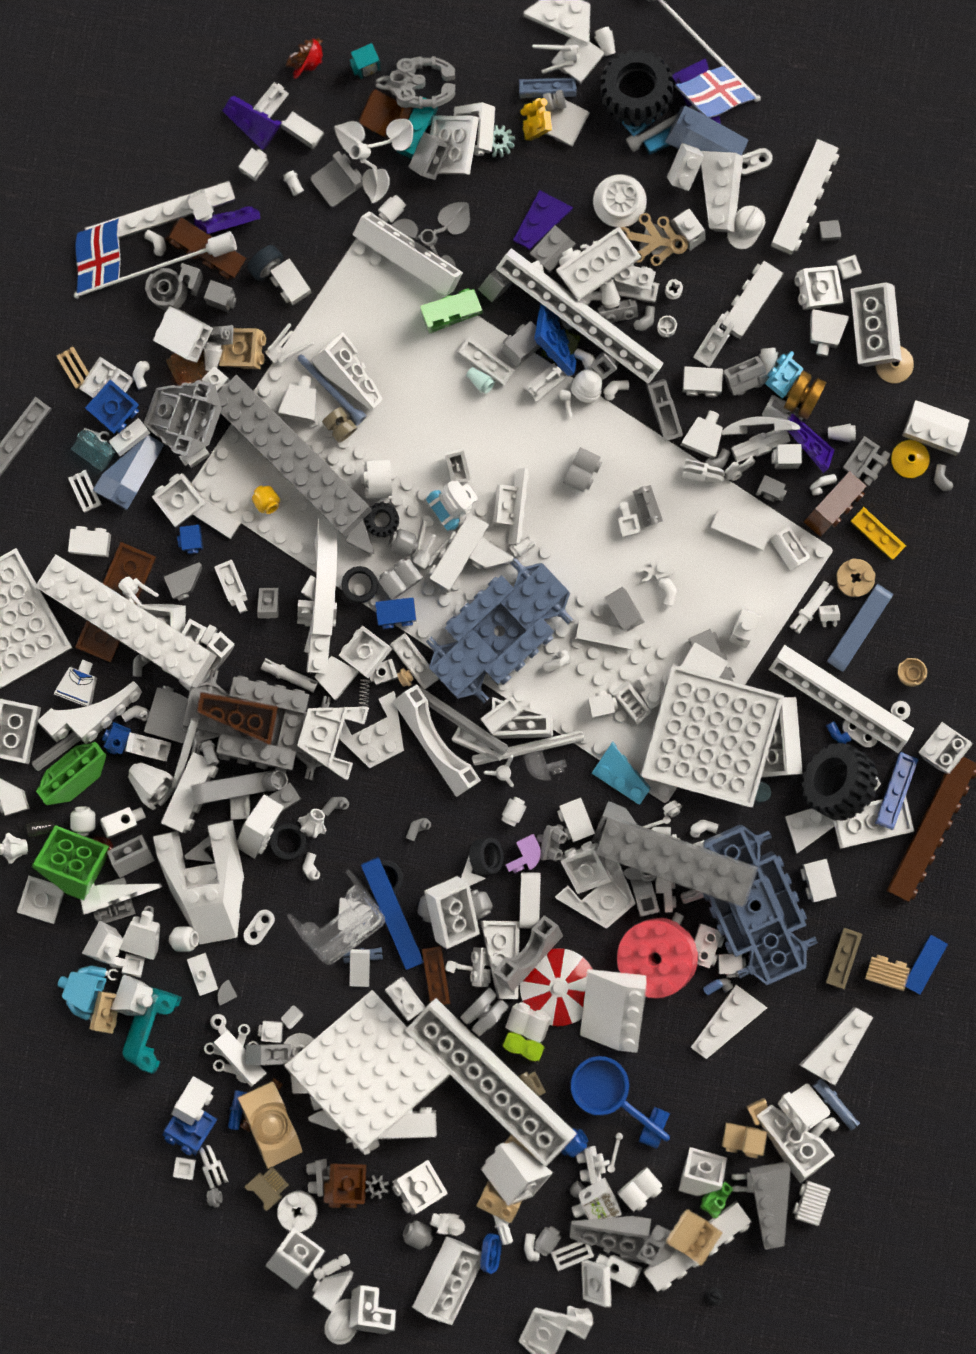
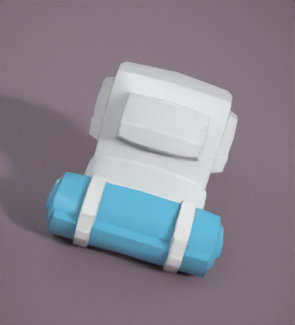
M451 481L443 487V492L440 490L430 492L426 498L429 503L428 506L433 509L441 521L442 527L444 526L447 531L455 530L458 527L459 517L467 514L472 508V503L478 499L468 484L461 486L458 481Z

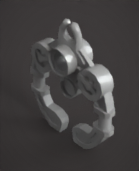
M432 56V58H404L397 62V69L390 76L376 79V87L382 90H390L393 95H396L397 103L401 107L436 108L449 102L455 96V84L445 83L441 87V94L432 96V99H422V96L417 97L414 90L425 87V77L416 75V69H422V66H432V69L435 68L441 71V77L445 81L455 80V68L448 62L435 58V56ZM382 81L387 82L386 85H381L379 83Z

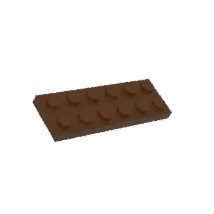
M120 542L103 584L125 597L122 594L123 591L119 588V583L124 578L131 577L133 580L137 578L145 585L157 557ZM138 586L139 590L135 596L139 599L143 589ZM87 620L75 648L112 662L120 640Z

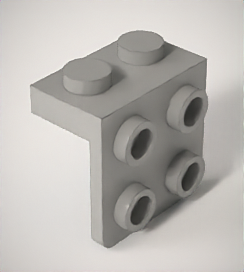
M339 151L333 155V161L311 176L312 183L331 207H335L362 187V175L357 169L353 170L351 168L349 158L346 154L341 155Z

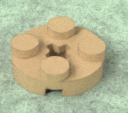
M851 559L846 561L839 567L836 574L838 587L843 594L849 597L866 595L874 586L875 572L870 564L864 560ZM858 573L861 580L860 582L856 581L853 583L851 574L855 575Z

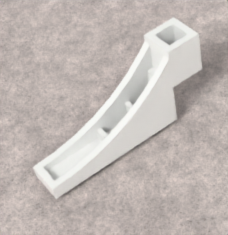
M133 681L115 695L87 707L71 710H53L51 708L38 720V723L56 742L64 739L68 732L72 730L87 744L89 741H93L103 728H107L117 715L123 714L129 704L137 701L142 691Z

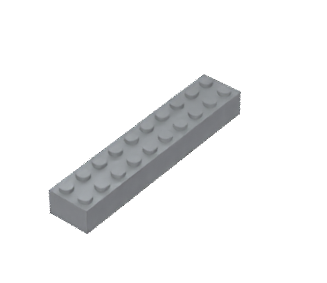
M237 375L218 392L222 407L220 414L344 537L372 511L370 506Z

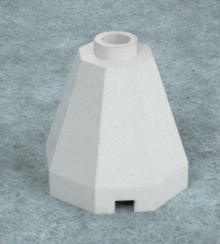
M141 762L132 765L129 769L128 778L141 801L152 810L156 809L154 806L156 804L163 805L175 790L171 786L174 777L163 770Z

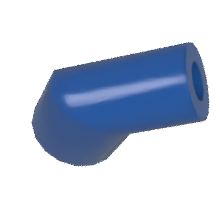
M834 721L826 725L832 738L838 743L846 744L851 741L848 732L841 734Z

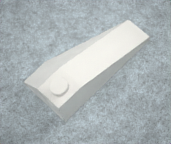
M770 1105L756 1116L784 1162L789 1163L791 1172L800 1183L835 1156L818 1136H814L808 1131L801 1135L787 1115L773 1105Z

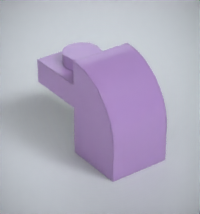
M534 834L516 842L523 857L506 864L509 872L513 870L516 873L525 869L524 864H527L529 870H531L539 862L541 851Z

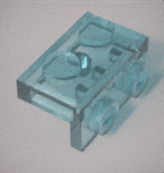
M89 430L79 432L77 435L78 439L71 450L100 471H104L115 451L111 449L110 444L97 439L93 432Z

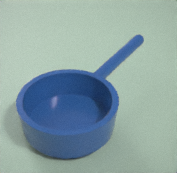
M597 1056L583 1061L576 1068L571 1080V1092L574 1100L583 1110L595 1115H605L622 1107L662 1140L668 1141L670 1139L669 1134L625 1101L629 1092V1080L624 1068L618 1062L608 1057Z

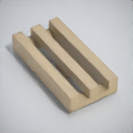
M71 347L68 351L66 350L61 355H57V358L75 388L78 389L84 382V379L71 359L70 354L73 353L86 377L89 372L74 347ZM63 358H67L80 383L77 384Z

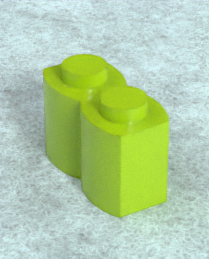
M508 1032L503 1044L506 1050L512 1053H521L524 1057L533 1061H539L544 1050V1046L540 1042L525 1039L521 1034L515 1032Z

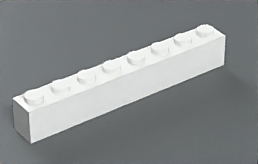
M786 645L783 646L769 668L771 672L897 753L907 743L914 730L913 727Z

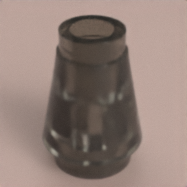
M53 820L30 821V823H26L28 838L37 839L51 833L54 829Z

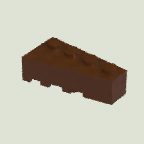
M179 218L165 240L177 249H182L188 255L205 249L208 239L213 237L183 218ZM231 251L214 257L212 254L210 255L208 252L192 257L202 261V264L209 269L214 268L218 270V274L225 279H229V277L231 279L235 278L246 260L244 256L236 251Z
M200 692L196 710L198 713L271 745L278 709L276 705Z

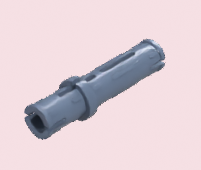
M822 1078L817 1081V1084L813 1085L824 1098L823 1101L831 1106L850 1131L856 1128L855 1125L858 1126L860 1124L836 1096L837 1093L832 1091Z

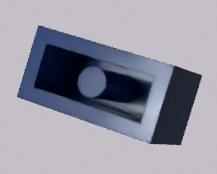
M414 597L375 602L378 626H382L383 629L394 628L395 624H401L402 627L413 626V622H417Z

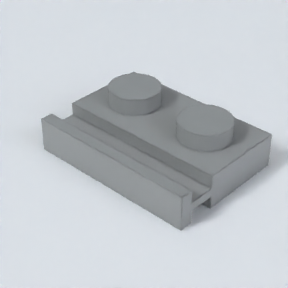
M555 225L530 252V255L536 261L539 260L540 264L551 272L559 264V259L563 257L562 252L573 248L576 243Z

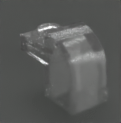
M542 750L523 755L528 772L534 778L541 781L551 780L549 772H552L553 775L564 772L563 768L567 767L565 759L546 765Z

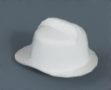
M745 206L737 212L735 232H727L728 240L734 247L746 249L754 244L765 225L763 212L754 206Z
M344 1299L338 1302L326 1321L325 1334L335 1344L349 1342L357 1331L349 1329L351 1299Z

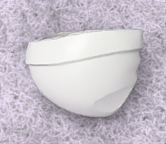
M586 369L581 371L572 381V393L583 402H594L601 394L602 378L593 370Z

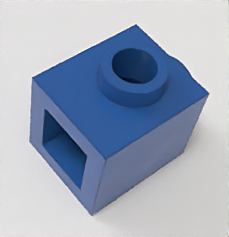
M200 526L180 527V536H177L178 547H182V550L187 552V554L199 553L198 550H203Z

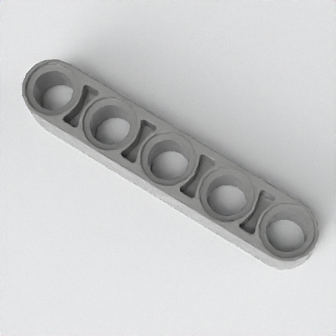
M275 770L191 785L194 804L266 792L267 790L262 786V777L266 773L274 772Z

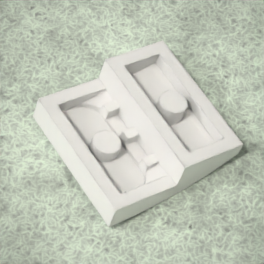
M570 38L564 46L578 45L579 60H574V65H567L558 69L565 74L568 73L581 84L605 53L591 42H589V45ZM562 50L552 60L551 63L553 65L567 61L562 58Z
M566 101L567 108H556L550 112L552 130L545 134L554 137L559 142L573 146L589 112Z
M99 357L79 389L94 398L111 379L126 393L134 378L116 368L102 357Z

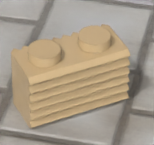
M877 955V958L872 957L865 979L904 991L910 972L907 964L897 960L895 964L888 962L889 958Z

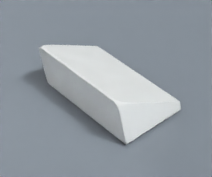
M774 395L771 396L762 413L764 417H778L786 420L793 413L801 421L803 419L798 415L799 408H796L793 412L784 409L786 401Z
M789 526L770 538V541L790 570L810 559V556Z

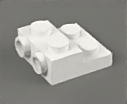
M837 266L807 268L797 272L795 284L800 289L798 301L800 305H803V310L844 303Z
M177 473L169 479L170 483L165 487L163 485L158 487L154 491L155 495L152 496L175 527L179 526L206 504L183 473L180 475Z
M362 625L360 629L355 631L350 642L343 646L339 656L369 679L392 648Z
M591 841L587 842L578 850L570 848L564 852L565 855L561 859V863L577 894L609 883L613 879L605 864L606 858L596 855L599 846L598 842L594 844Z
M429 1160L392 1181L394 1193L402 1197L404 1201L402 1206L411 1215L417 1214L448 1194Z

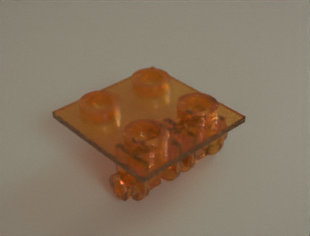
M203 350L197 362L185 359L177 353L172 354L171 358L166 360L178 386L182 385V383L190 384L198 380L202 381L209 372L205 370Z

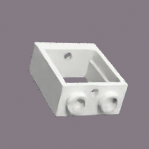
M483 102L454 107V116L479 117L477 145H474L473 155L483 156L484 153L492 152L495 107Z
M401 977L385 989L408 1021L426 1008L404 977Z

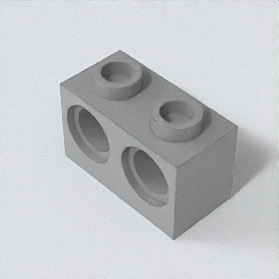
M291 1044L246 1045V1065L287 1064L291 1060Z

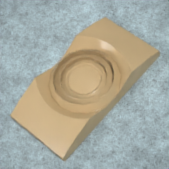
M273 1081L237 1097L267 1168L303 1152L296 1131Z

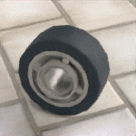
M268 245L253 256L248 263L247 270L256 280H263L271 275L272 269L282 263L283 255L275 246Z

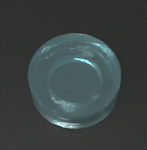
M761 782L759 783L755 800L764 802L770 798L771 789L769 785Z

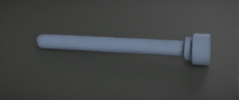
M301 354L297 357L298 361L350 414L349 417L356 426L366 418L367 415L362 410L355 409L304 355Z

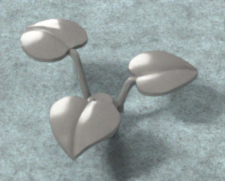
M456 202L444 207L438 215V221L444 227L434 231L425 229L418 236H416L418 234L417 225L409 219H400L391 224V226L414 241L421 239L438 256L434 248L437 242L436 234L446 229L455 235L463 233L470 223L469 204L466 202ZM445 255L441 257L456 268L455 262L450 256Z

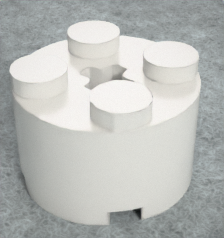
M390 460L363 461L365 498L379 499L392 497Z
M293 1191L287 1194L278 1206V1219L282 1226L289 1231L293 1228L299 1232L307 1230L314 1223L318 1213L315 1199L305 1191ZM298 1207H300V1208H301V1211H300V1212L303 1213V1214H302V1215H301V1214H298V1215L296 1216V1215L294 1214L295 1211L293 1210V1208H294V1209H297Z

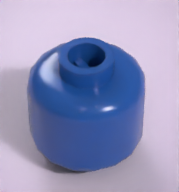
M573 1128L572 1130L577 1134L561 1150L563 1155L576 1157L587 1148L588 1142L587 1136L581 1129Z

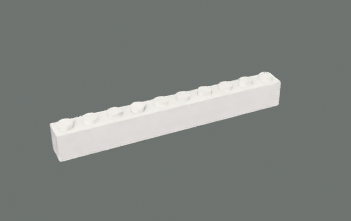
M512 248L496 267V270L648 384L664 364L581 300L578 301L573 294Z

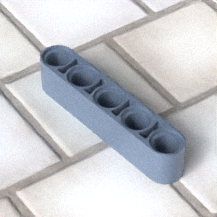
M876 584L827 660L829 664L842 672L846 669L892 598L893 593Z

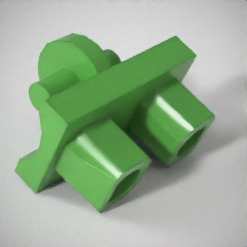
M723 1182L720 1190L703 1196L701 1208L709 1212L712 1218H718L728 1196L733 1190L732 1187Z

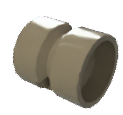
M341 407L332 411L322 420L327 430L333 431L332 436L338 443L347 439L358 429L351 419L347 420L348 415Z

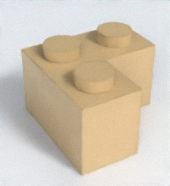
M725 1123L722 1146L726 1147L725 1151L737 1153V1150H742L746 1156L758 1158V1155H763L767 1132L764 1129Z

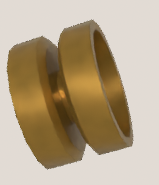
M802 370L798 380H795L783 408L793 412L798 404L801 403L798 415L807 420L827 382L817 378L810 388L808 384L811 380V374Z

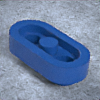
M490 1233L483 1240L480 1268L483 1272L492 1274L498 1269L502 1246L499 1235Z

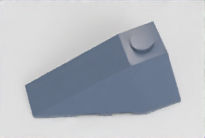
M147 435L101 475L93 491L127 510L164 444Z

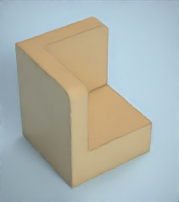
M764 1098L746 1106L755 1125L760 1124L756 1116L768 1107Z

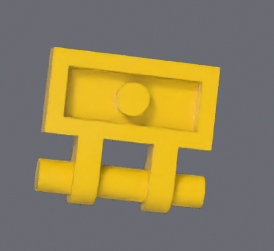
M545 98L536 99L533 103H528L521 109V114L523 116L527 115V120L523 121L525 140H533L552 130L550 111H545V105H547Z

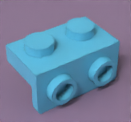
M792 351L786 355L783 353L776 361L778 365L767 374L769 378L765 382L781 398L786 396L803 370L792 359L794 355Z

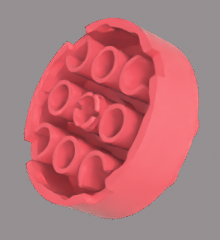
M666 918L648 919L632 927L622 938L617 952L619 972L645 975V996L651 998L666 997L682 989L693 977L698 963L697 947L691 934L680 926L679 923ZM655 953L661 956V962L654 958Z

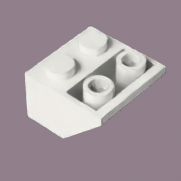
M942 722L921 748L919 754L938 770L950 774L973 743Z

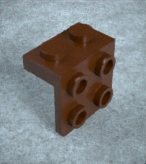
M372 90L359 123L389 140L390 138L386 134L388 125L396 119L409 120L412 114V107H401L393 98L378 90Z

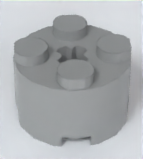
M161 268L154 274L151 273L146 281L145 290L149 299L163 310H168L169 306L179 309L187 298L188 288L186 282L183 280L180 283L179 274L169 268Z

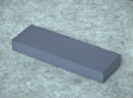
M574 78L519 80L520 98L543 97V94H553L561 89L565 97L577 96L576 80Z

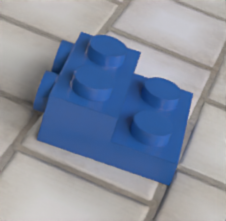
M110 379L85 409L114 434L116 431L120 433L127 425L124 422L128 417L132 419L139 412L137 409L139 404Z
M204 1111L200 1120H195L191 1126L173 1116L164 1130L163 1136H165L167 1143L180 1145L182 1147L181 1150L185 1154L191 1155L193 1153L196 1155L217 1119Z

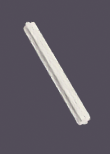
M576 731L508 747L501 760L509 758L510 755L515 757L584 741L583 731ZM483 754L472 756L475 766L498 761Z

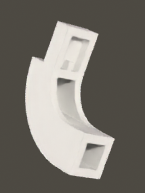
M221 632L207 645L206 649L217 657L200 684L209 680L211 669L215 673V670L222 665L234 648L235 644ZM180 679L179 683L190 691L191 686Z

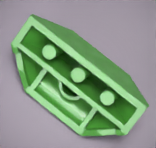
M96 742L75 746L46 770L40 787H38L36 792L46 805L72 801L101 776L106 754Z

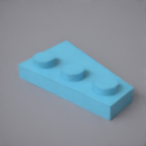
M612 741L592 774L640 805L651 787L641 777L639 772L634 770L625 755L621 754L616 748L617 745Z

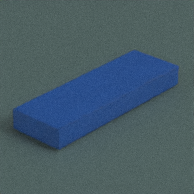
M933 935L928 937L909 972L906 988L919 995L921 994L946 949L947 943Z

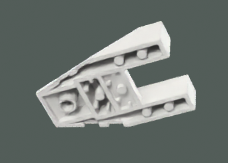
M233 820L208 826L215 863L186 868L178 831L153 836L157 857L169 889L189 926L198 933L199 944L237 938L239 909L240 901L242 900L241 891L244 874Z

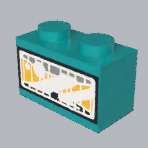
M372 43L351 52L350 66L354 75L358 74L360 79L381 70L380 60Z

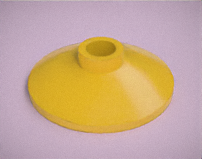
M907 440L898 444L891 456L894 470L905 478H916L922 475L928 468L930 460L925 446L914 440ZM913 455L915 460L909 461L908 456Z

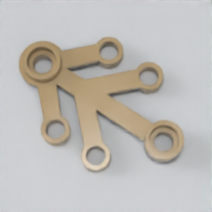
M648 213L641 214L639 222L646 227L651 235L630 232L628 228L620 227L622 231L626 232V237L629 240L650 243L642 250L637 251L642 256L637 263L642 262L645 256L660 245L668 246V248L660 254H655L651 257V263L655 266L661 265L663 260L672 253L681 254L688 248L686 238L682 235H676L670 226L669 218L666 216L660 217L657 224L665 230L670 239L662 238L651 222V216ZM644 215L648 217L646 223L642 221ZM663 218L667 221L665 226H662L660 223ZM677 241H681L682 246L680 248L676 247ZM656 256L660 258V262L658 264L654 262V258Z

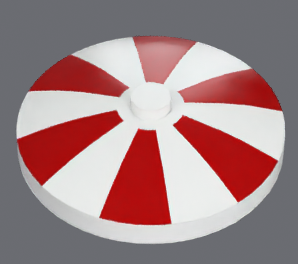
M561 948L551 949L520 983L522 1001L528 1004L534 1011L541 1010L546 1012L547 1016L551 1018L549 1025L565 1026L582 1019L588 970L593 969L587 960L574 951Z

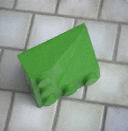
M55 825L36 858L33 868L66 894L85 900L106 862L109 846Z

